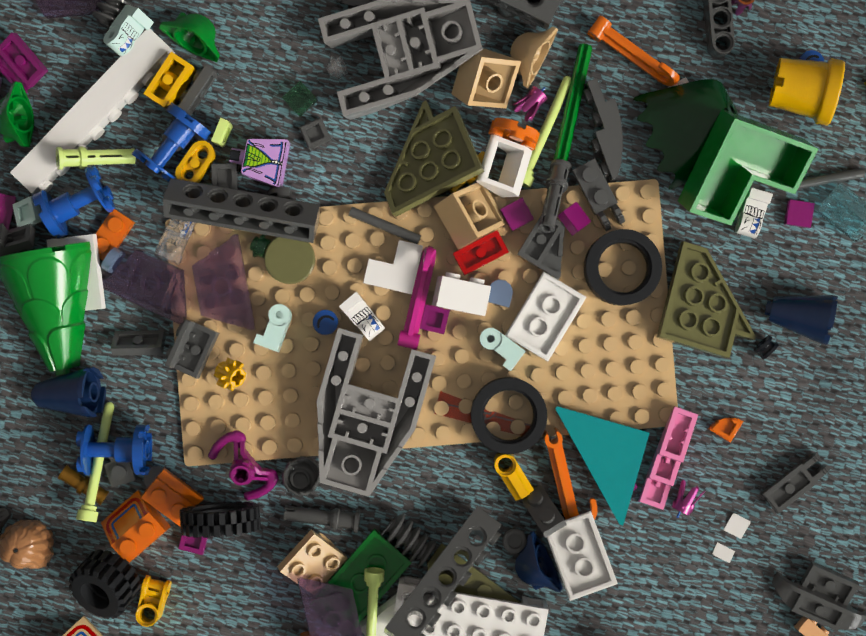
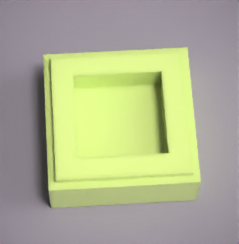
M220 118L211 141L215 145L222 148L225 147L233 128L232 124Z

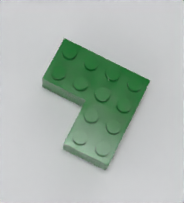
M722 109L678 202L691 213L732 225L754 180L796 194L819 148L803 138Z

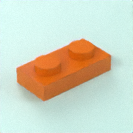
M116 209L108 214L96 232L99 257L102 261L114 247L119 248L135 224L133 220Z

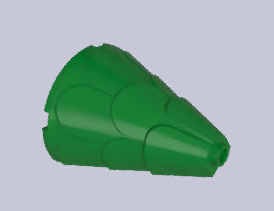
M90 242L48 247L0 257V279L10 295L16 311L29 331L27 335L49 372L55 371V376L71 373L70 368L80 365L86 325L84 323L92 254Z

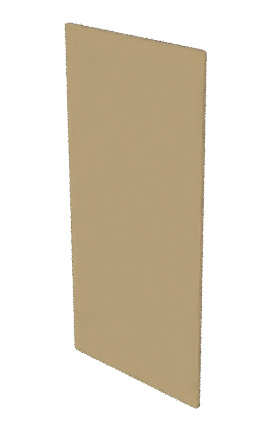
M656 179L608 183L618 202L617 205L625 218V222L619 224L611 208L604 210L603 212L611 224V229L608 231L604 230L597 215H594L580 186H568V189L562 195L558 215L577 202L591 222L573 236L565 227L561 277L559 281L586 296V299L549 361L542 359L517 344L526 352L511 371L502 366L506 359L494 350H487L481 345L480 335L487 328H495L505 335L543 272L517 254L542 215L547 188L521 190L518 197L501 198L493 192L490 193L499 210L523 197L534 220L512 232L508 224L497 229L509 253L465 276L453 256V253L458 251L434 208L436 204L448 196L434 197L397 217L392 214L387 201L320 207L319 224L314 243H310L315 253V266L306 280L296 284L281 283L275 280L266 269L264 261L265 251L270 242L276 238L275 236L179 220L178 222V219H168L165 222L166 240H170V243L173 236L171 237L169 234L180 237L185 222L191 224L192 227L189 231L190 236L186 238L187 243L186 241L182 243L183 240L174 237L175 240L172 244L167 242L174 341L177 339L176 331L179 325L184 323L186 319L195 321L220 333L199 379L177 370L185 465L200 466L232 463L234 460L233 442L227 443L214 460L209 459L208 454L212 445L221 436L234 430H239L245 434L246 450L255 461L319 456L317 398L337 329L342 328L363 334L339 307L355 292L359 293L385 329L371 341L364 335L350 384L398 398L412 349L398 346L397 344L400 332L404 330L412 295L364 284L363 281L369 259L393 264L399 240L410 241L348 216L352 207L421 235L418 245H423V250L428 246L436 249V260L426 305L432 306L437 277L445 276L446 272L461 275L460 280L469 281L470 277L485 280L484 285L490 286L496 280H505L511 285L513 290L509 308L488 302L485 316L447 309L450 312L444 334L419 328L418 334H420L417 350L435 355L436 359L415 431L402 449L481 442L471 423L473 400L479 390L487 383L504 377L521 379L531 384L541 394L547 408L545 430L548 436H556L554 428H557L561 435H569L555 410L556 406L636 429L665 427L673 407H678L673 344L672 342L656 338L668 294L658 181ZM619 229L634 230L647 236L657 247L662 260V275L656 289L646 299L624 306L612 305L599 299L588 287L584 276V260L591 245L603 235ZM625 243L613 244L600 257L599 274L604 284L610 289L617 292H630L643 282L646 275V262L642 253L634 246ZM276 304H283L292 312V320L280 352L253 343L256 334L264 335L269 322V310ZM330 310L336 314L338 327L332 334L322 335L314 329L313 318L319 311ZM227 358L243 363L244 365L241 369L246 372L242 385L234 387L233 391L218 386L216 383L219 379L214 376L218 363L226 362ZM507 390L495 394L488 401L484 410L487 413L492 412L491 415L486 414L485 418H490L497 412L494 416L513 420L509 421L492 417L484 421L487 429L494 436L504 440H512L524 435L530 428V426L525 424L531 425L533 420V409L529 400L523 394L516 391Z

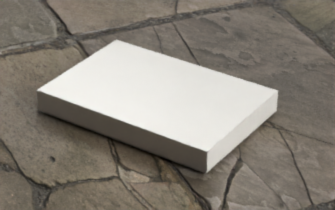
M97 234L48 239L47 247L90 242L92 254L85 311L105 309Z
M543 271L505 336L542 359L549 361L585 301L586 296Z
M591 511L566 519V526L547 537L570 601L618 584Z

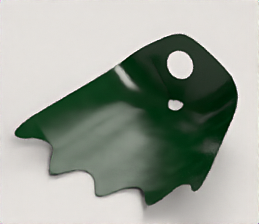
M715 79L688 82L648 92L633 98L635 101H642L648 105L638 116L637 120L650 123L653 126L652 135L647 140L646 146L659 149L664 154V159L657 167V171L673 172L675 174V179L670 184L669 190L687 182L721 110L727 108L729 112H732L731 104L735 114L738 115L723 84Z

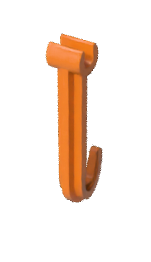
M600 15L587 33L589 37L597 42L602 40L660 83L673 86L679 82L680 76L663 62H658L611 28V22Z
M554 428L556 437L551 440L547 431L544 430L543 439L547 445L562 512L565 519H569L579 515L562 446L563 437L560 431ZM592 497L589 500L590 511L595 520L598 513L595 498Z

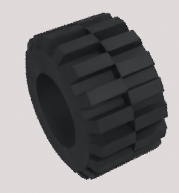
M108 550L91 552L69 578V588L79 605L83 606L89 613L91 612L95 616H101L104 619H114L120 616L139 593L141 583L134 567L130 566L129 562L121 558L120 555L113 554Z

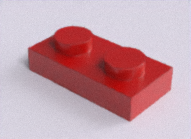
M498 230L454 252L453 256L465 276L509 253Z

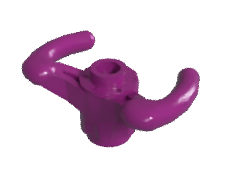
M234 430L221 436L212 445L208 457L211 460L216 459L220 450L227 443L233 442L234 460L229 470V478L239 486L249 484L252 480L266 481L263 486L244 493L245 500L258 499L275 487L279 476L276 470L262 468L246 450L245 434L239 430Z

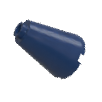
M773 296L772 301L767 300L764 315L769 316L768 321L820 344L827 345L831 336L828 335V330H831L834 325L838 296Z
M95 367L80 369L36 383L31 391V399L40 408L89 418L97 417L96 414L103 411L106 401V387H101L100 379L104 378L99 369Z

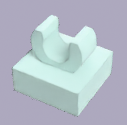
M32 196L12 204L17 227L32 224L33 226L42 221L38 214L41 212L40 205H34Z

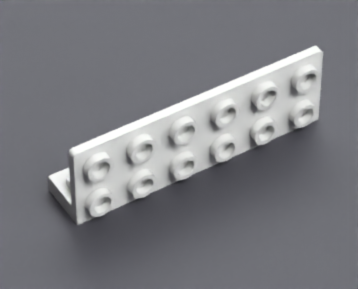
M404 575L399 577L393 617L422 580L421 578ZM455 592L457 595L448 607L444 604L439 610L441 617L433 628L428 625L423 632L426 636H544L549 609L547 600L522 596L521 603ZM427 594L423 597L427 605L432 606L437 603L436 597L432 594ZM411 615L407 618L411 626L416 627L422 623L418 615Z

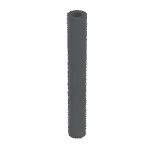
M864 168L803 178L798 189L864 178L865 170Z
M352 207L348 216L415 244H418L421 235Z

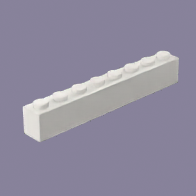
M150 28L145 30L134 42L132 49L117 59L10 173L32 194L41 190L50 191L53 187L52 182L58 176L61 177L66 174L70 167H63L62 170L57 169L56 147L78 149L79 146H83L88 149L86 146L92 140H97L105 132L103 128L109 122H114L122 114L121 109L127 103L131 104L138 98L139 90L144 85L149 86L170 52L174 54L175 52Z

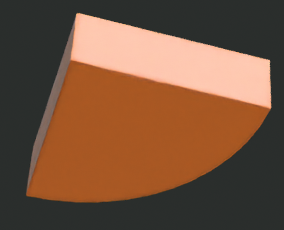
M725 417L712 423L708 430L731 443L744 421Z

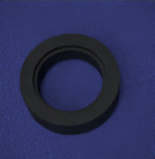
M629 229L614 230L597 239L589 248L584 260V276L588 287L599 299L612 305H631L646 299L656 289L662 275V260L655 244L644 234ZM625 243L632 245L642 253L645 259V278L636 289L630 292L614 291L607 287L600 277L598 268L600 257L613 244Z
M498 378L487 383L476 394L471 407V423L477 437L485 446L499 453L515 454L531 448L541 438L547 424V408L541 394L531 384L518 378ZM507 390L523 394L529 400L533 409V420L528 431L521 437L512 440H504L494 436L487 429L484 422V410L488 401L495 394Z

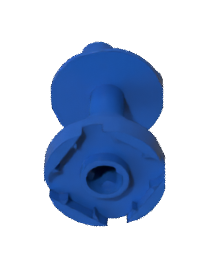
M173 102L165 110L174 116L175 119L163 133L167 138L154 155L150 158L137 148L132 152V155L144 163L148 160L145 165L155 173L160 174L162 171L161 177L168 182L171 178H177L163 167L180 146L184 149L195 134L205 141L211 134V131Z
M95 166L85 168V175L90 186L73 195L66 192L53 199L45 190L33 194L34 205L40 204L41 212L38 214L42 222L53 236L57 235V239L68 235L69 231L66 221L79 215V208L98 199L107 212L111 213L115 209L112 201L114 196L108 186L103 187L100 182L101 175Z
M85 425L83 431H78L76 436V444L80 447V457L77 458L76 462L77 471L83 472L84 475H90L94 457H114L117 463H132L135 475H148L150 468L146 466V462L152 461V433H146V431H149L150 426L136 425L133 437H117L115 442H95L92 426Z

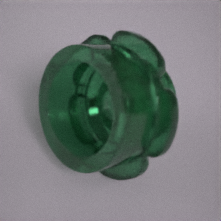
M264 234L260 237L256 236L251 243L250 250L253 251V257L259 256L264 258L265 251L271 240L267 239Z

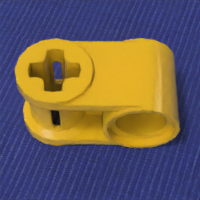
M150 575L145 576L136 611V620L140 625L144 627L152 626L162 617L171 588L170 580L163 582L151 579ZM146 607L153 609L155 613L154 619H149L145 616L144 609Z

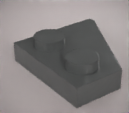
M540 216L517 255L559 280L561 277L565 226L556 219L554 232H542L538 228Z

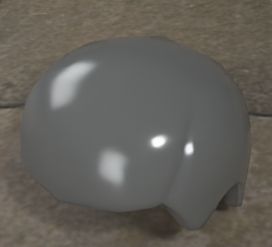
M305 456L290 461L282 474L284 487L289 493L301 497L311 494L320 483L319 466L314 460Z

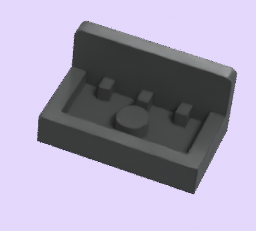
M186 319L184 323L179 325L176 331L177 339L166 353L165 358L167 361L165 366L175 368L199 379L220 333L195 321Z

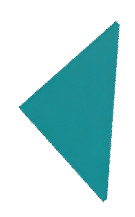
M556 406L557 414L593 476L618 524L623 526L650 433Z

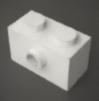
M446 272L445 276L437 277L432 306L485 316L491 286L484 285L485 280L470 277L469 281L460 280L461 275Z

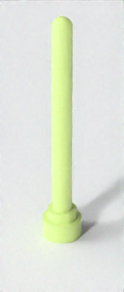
M570 76L563 78L539 131V139L535 150H532L522 184L523 187L531 188L534 182L533 169L569 91Z
M107 402L104 405L97 442L108 441L114 412V404L112 402ZM94 457L85 503L77 511V520L97 522L98 512H96L95 501L104 457Z
M376 567L364 570V581L366 586L369 587L366 636H376L378 590L381 587V583L384 582V569Z

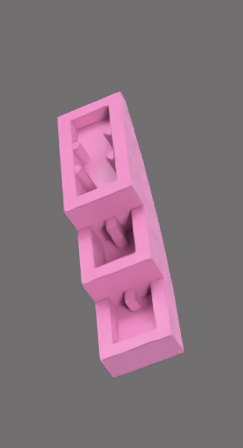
M675 406L673 407L653 456L638 502L661 510L664 509L670 488L674 485L681 462L684 461L698 414Z

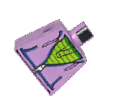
M247 139L245 150L231 148L229 162L242 165L241 174L247 178L274 188L282 187L290 142L285 139Z

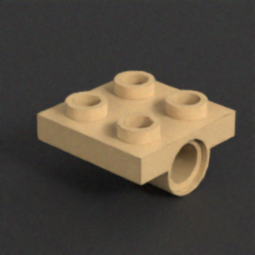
M311 529L277 567L282 574L315 595L348 558L325 535L320 532L317 534Z

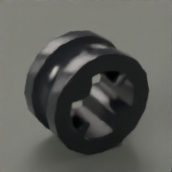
M768 335L754 348V352H759L761 354L760 357L766 359L777 349L779 343L773 342L772 336Z

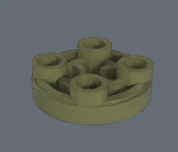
M276 237L270 242L265 251V266L268 273L275 280L285 284H296L306 280L313 271L315 253L309 242Z

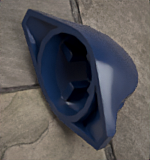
M530 532L527 546L520 552L515 562L517 575L522 581L532 585L535 590L547 587L555 592H561L563 587L551 556L535 532Z

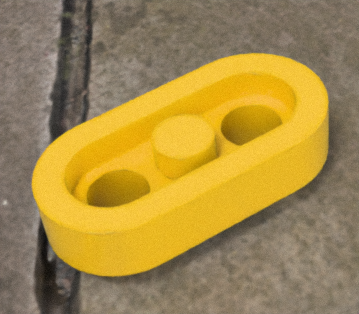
M197 141L192 144L176 168V178L200 183L215 160L216 154L212 145L207 141ZM201 152H207L206 158H199ZM188 172H193L194 174L191 179L185 178Z

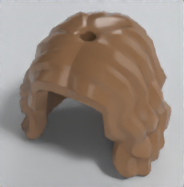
M39 520L17 521L13 525L6 527L4 533L0 536L1 560L9 562L14 568L18 569L46 567L54 555L52 548L54 545L53 532L47 530L46 525Z

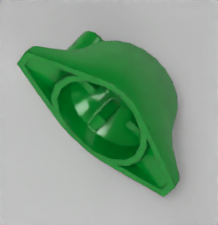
M181 12L175 21H166L160 24L159 29L185 50L199 57L218 62L220 54L214 41L215 27L205 16L200 14L186 15Z
M15 81L12 83L7 94L0 100V133L3 135L6 143L16 141L21 147H30L34 129V114L22 82Z

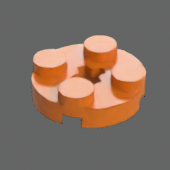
M495 118L492 120L488 132L489 135H497L526 146L530 150H535L540 135L536 129L528 125L524 129L518 126V121L507 118Z

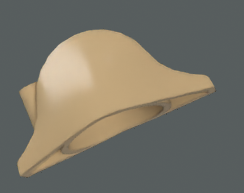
M551 27L540 33H524L517 37L512 44L510 55L512 58L521 61L517 74L522 76L523 86L529 89L558 32L556 27Z

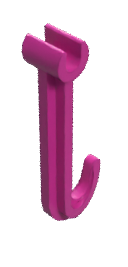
M431 246L424 248L420 259L404 330L400 332L398 346L415 350L418 348L420 334H418L436 260V249H433Z

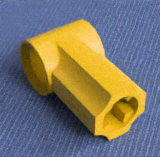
M498 452L494 457L496 472L504 481L515 501L525 498L534 491V488L516 461L515 456ZM502 458H509L512 464L509 468L503 469L498 465L499 461Z

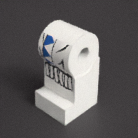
M752 187L749 189L739 210L735 233L754 239L758 236L767 206L770 204L773 196L772 193Z
M355 292L339 306L369 341L385 329L358 292Z

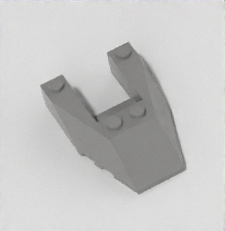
M377 0L318 18L323 41L330 48L374 36L385 78L337 92L342 114L349 120L375 113L417 96L483 50L470 0Z
M338 328L317 398L319 479L322 484L369 497L415 431L436 356L414 349L411 350L399 395L396 398L350 384L364 335Z

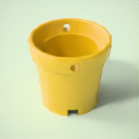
M780 58L774 75L773 88H771L769 106L813 118L815 124L828 126L834 116L841 93L845 62L834 58L829 59L827 62Z

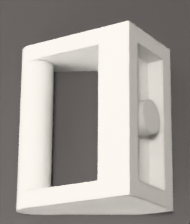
M490 135L482 161V167L485 172L478 175L476 182L501 198L518 197L532 150L497 135ZM497 147L507 153L498 182L488 178Z

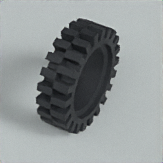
M231 501L225 503L215 502L214 504L204 503V505L198 504L180 509L181 534L186 537L193 536L198 538L203 536V538H209L214 536L215 538L255 532L261 528L260 505L254 502L236 501L232 503Z

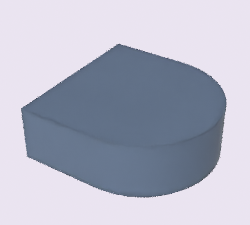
M114 247L104 258L101 268L108 273H114L126 255L125 252Z
M505 280L492 282L490 284L491 290L488 302L509 308L513 295L511 285Z

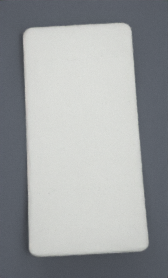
M733 513L724 531L742 539L751 522ZM717 542L712 554L730 563L735 551Z

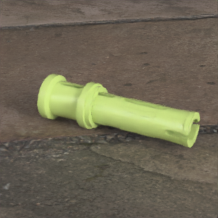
M79 146L78 149L56 147V165L58 170H62L63 167L85 169L88 165L135 164L136 157L132 155L135 149L87 150L83 146Z

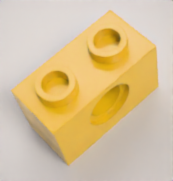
M170 52L143 94L164 109L171 102L176 105L197 70L193 65Z

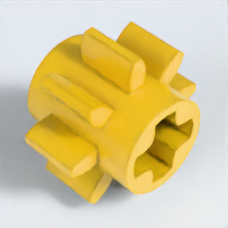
M227 358L226 362L218 363L214 374L219 379L216 384L231 391L234 390V387L242 385L246 372L241 369L244 364Z

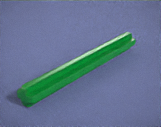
M579 44L554 160L563 159L568 161L592 52V46L588 44Z

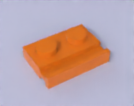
M165 467L141 495L144 501L178 526H180V509L198 505L204 499L200 493Z

